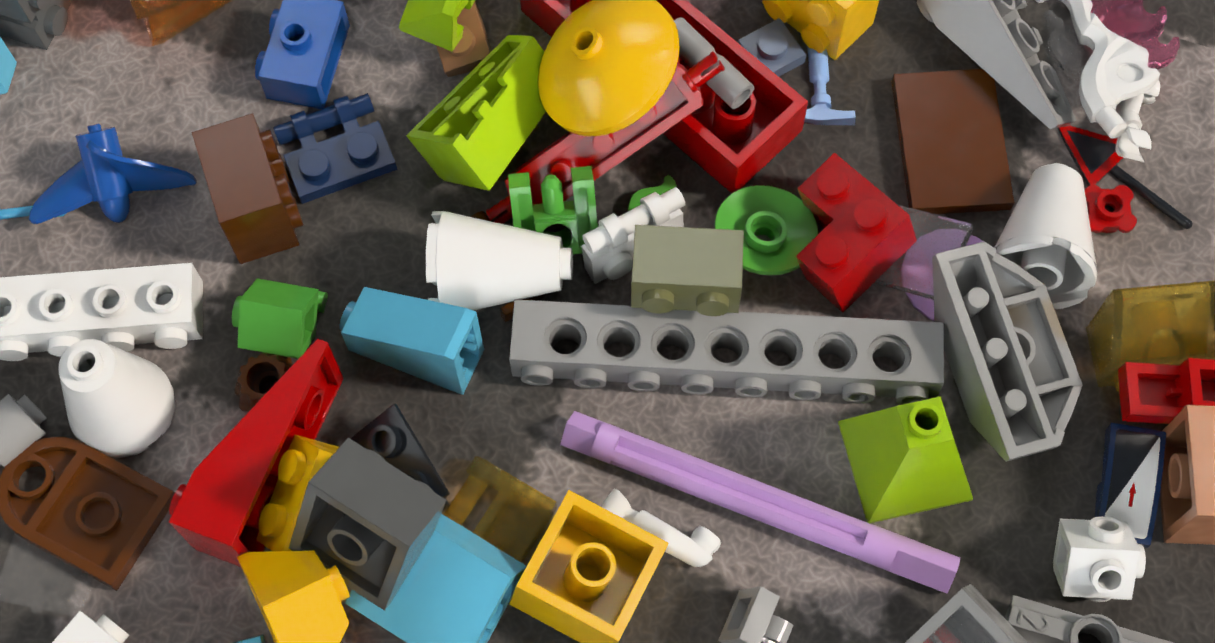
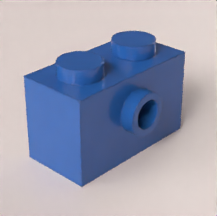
M283 0L280 9H274L269 23L270 40L267 50L259 53L255 65V77L260 81L267 99L324 109L350 27L343 1Z

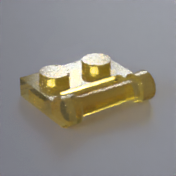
M475 456L466 469V472L469 474L468 478L443 515L462 526L487 486L494 488L499 492L472 533L523 563L558 508L557 502L487 460Z

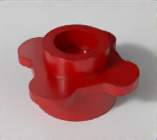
M1090 185L1085 188L1092 232L1113 233L1119 230L1122 233H1128L1134 229L1137 224V218L1131 213L1130 202L1133 200L1134 194L1129 187L1118 185L1114 189H1101L1097 185ZM1106 205L1112 206L1113 209H1114V211H1113V212L1107 211V210L1105 209V206H1106Z

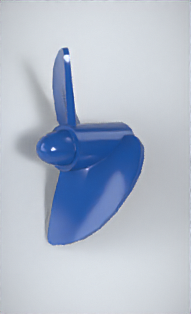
M100 124L87 126L88 132L75 136L82 160L59 177L37 199L30 211L29 220L32 224H39L93 201L99 203L102 212L109 220L120 223L128 216L130 209L129 194L133 193V191L173 189L195 185L197 180L192 174L184 170L123 157L116 128L108 127L101 129Z

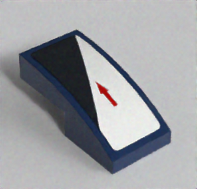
M1111 423L1105 430L1102 481L1097 486L1095 517L1104 516L1114 518L1120 522H1127L1137 544H1142L1143 547L1148 548L1151 545L1158 510L1166 432Z

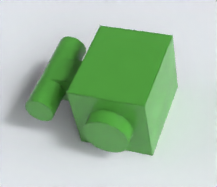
M257 278L243 296L239 295L234 302L232 325L238 327V348L299 359L316 337L317 312L324 313L328 293L318 291L319 289Z

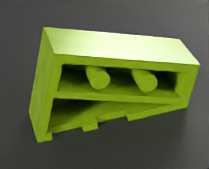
M508 35L406 135L431 168L444 181L490 191L546 111L542 105L538 89L539 68L544 50L533 36Z

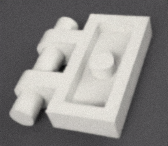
M677 187L661 195L653 192L641 198L640 206L618 217L612 213L599 220V227L582 235L585 243L582 245L584 267L594 284L606 278L610 280L618 279L632 269L635 225L684 227L683 212L680 208L686 204L682 193Z

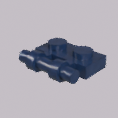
M368 93L350 100L347 95L333 100V106L306 115L305 111L290 115L291 121L273 127L280 146L297 139L300 140L301 149L284 154L283 156L302 204L397 170L396 162L379 121L359 127L356 118L375 112ZM342 124L345 133L318 143L316 142L314 133Z

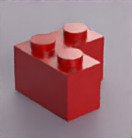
M833 153L797 188L803 204L811 210L816 222L824 229L796 255V258L806 280L843 313L917 239L910 215L836 153Z

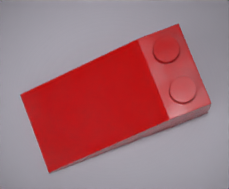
M317 339L194 469L187 485L181 484L174 493L169 507V514L171 515L169 523L195 550L239 567L241 566L237 556L246 552L264 551L265 546L256 540L259 533V518L264 507L270 502L275 489L280 460L283 454L289 450L294 434L313 440L316 439L344 379L328 342Z

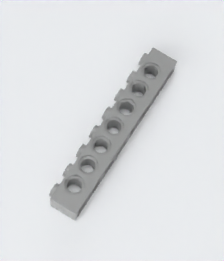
M514 299L509 361L512 376L521 377L522 382L536 386L549 385L553 382V379L574 380L575 385L590 389L602 388L606 386L607 381L628 383L630 389L645 392L658 390L661 384L679 385L682 391L690 394H708L713 391V387L734 388L735 393L743 397H761L767 394V390L788 391L789 396L797 400L818 399L821 397V393L842 394V399L851 403H868L873 401L875 396L896 397V402L903 405L935 398L944 385V323L757 312L706 316L698 311L672 310L667 313L657 314L648 312L643 308H633L627 305ZM565 339L573 340L579 344V348L570 354H560L553 350V346L557 342ZM622 342L629 345L633 350L624 357H614L606 352V348L613 343ZM668 345H675L683 349L686 354L678 360H668L659 354V350ZM720 348H728L733 350L739 358L731 363H723L716 360L712 353ZM772 351H781L786 353L792 362L785 366H777L769 362L765 355ZM824 354L837 355L843 360L845 366L839 369L828 368L820 361L819 357ZM876 357L890 358L896 363L898 370L894 372L883 371L875 365L873 359Z

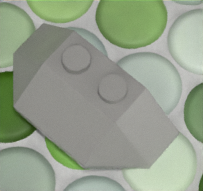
M984 241L937 253L932 257L934 321L944 323V351L970 423L1007 462L1057 448L1061 445L1065 434L1064 430L1073 413L1083 384L1045 284L1016 263L997 254V250Z

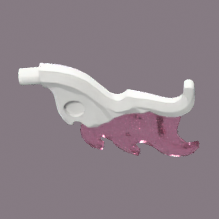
M1035 0V1L1038 2V3H1043L1044 1H1048V0ZM1059 0L1070 11L1079 43L1090 47L1093 51L1080 78L1079 96L1082 107L1090 123L1097 122L1110 138H1117L1126 131L1127 124L1115 111L1116 106L1123 100L1147 92L1156 84L1160 76L1158 69L1168 66L1175 60L1180 48L1179 37H1173L1168 44L1158 41V37L1163 32L1167 20L1165 6H1161L1156 14H1151L1143 8V0Z

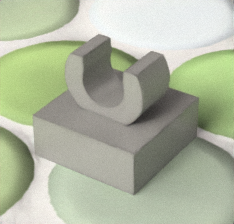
M761 586L739 590L718 641L721 643H787L794 625L773 615L780 596Z

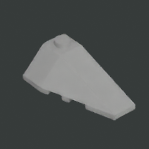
M917 0L921 13L928 21L934 23L942 33L1050 130L1069 126L1077 121L1056 71L1046 61L1040 62L1037 56L1040 45L1043 44L1038 29L1030 28L1021 19L1017 11L1028 6L1025 0Z

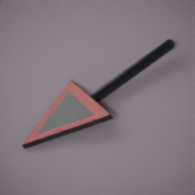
M1070 125L1058 128L1071 157L1088 186L1097 185L1110 172L1184 229L1192 227L1193 223L1190 219L1117 166L1124 157L1118 156L1116 153V138L1112 139L1109 136Z

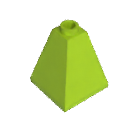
M941 396L838 421L867 523H875L973 500Z

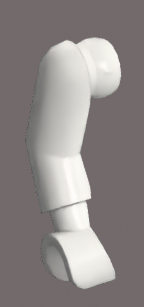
M1159 80L1147 92L1123 100L1116 106L1115 111L1127 124L1126 131L1117 138L1116 153L1118 156L1144 162L1140 155L1139 147L1151 150L1150 136L1146 131L1141 130L1142 122L1139 117V111L1142 103L1152 104L1156 101L1155 96H1158L1160 92Z
M615 488L602 503V508L668 542L669 544L665 552L693 567L707 565L712 560L713 553L721 545V540L705 527H697L692 532L691 538L647 511L641 510L638 512L633 510L624 495Z

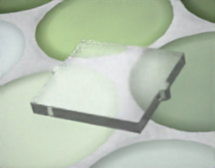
M900 206L910 215L917 241L874 283L934 300L932 257L937 253L965 247L974 228L971 223Z
M15 533L0 576V601L30 607L31 612L36 615L44 610L75 617L79 611H84L94 578L31 544Z

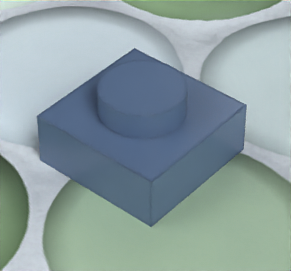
M780 18L738 40L742 47L778 77L805 63V52Z

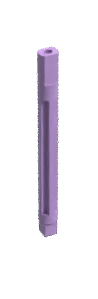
M574 411L566 423L560 444L564 447L849 555L948 594L957 573L960 557L871 523L869 524Z

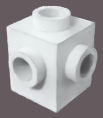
M1104 516L1094 517L1091 520L1060 518L1053 558V570L1062 595L1084 597L1096 602H1105L1110 599L1132 600L1135 579L1142 578L1145 572L1146 557L1143 545L1137 544L1128 523Z

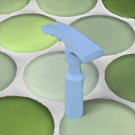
M808 47L809 79L814 84V95L811 97V108L807 109L804 122L814 125H855V110L842 111L830 109L831 97L826 92V83L829 81L827 50L825 49L822 53H819Z

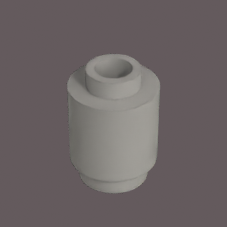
M7 394L0 400V466L2 465L4 468L31 444L46 434L40 424L47 417L25 394L17 401L10 394Z

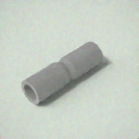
M680 17L674 20L679 35V58L691 68L713 51L718 57L717 62L720 60L725 70L707 81L706 84L732 109L741 106L752 94L754 85L727 59L717 54L714 47L684 18Z

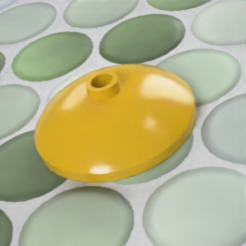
M591 0L575 10L555 31L541 60L538 89L542 105L547 114L565 130L582 136H601L614 133L640 119L664 94L677 66L679 35L673 18L656 0Z

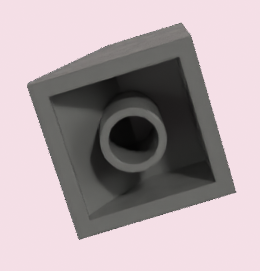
M347 438L308 482L289 549L292 551L315 550L326 569L336 565L347 587L385 611L433 535L447 500L436 494L427 484L414 480L386 462L375 451L366 449L350 438Z

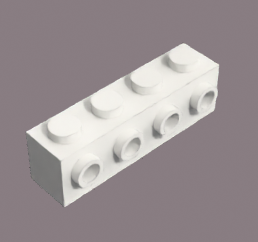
M192 263L0 277V360L21 361L28 357V353L44 351L61 357L69 346L84 339L100 340L127 352L134 349V344L155 343L156 346L165 349L182 348L187 345V340L203 339V281Z

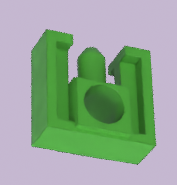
M592 167L571 168L574 200L563 201L562 182L555 175H547L541 183L543 204H533V206L529 172L508 174L513 226L561 237L563 248H572L573 254L583 253L582 245L585 243L582 235L598 227ZM553 224L567 226L558 232L546 230L548 226Z

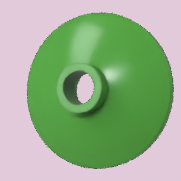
M765 185L745 187L732 193L720 205L714 223V229L744 230L743 269L760 275H781L799 268L800 265L796 255L818 235L815 217L800 198L784 189ZM766 235L771 241H763L756 236Z

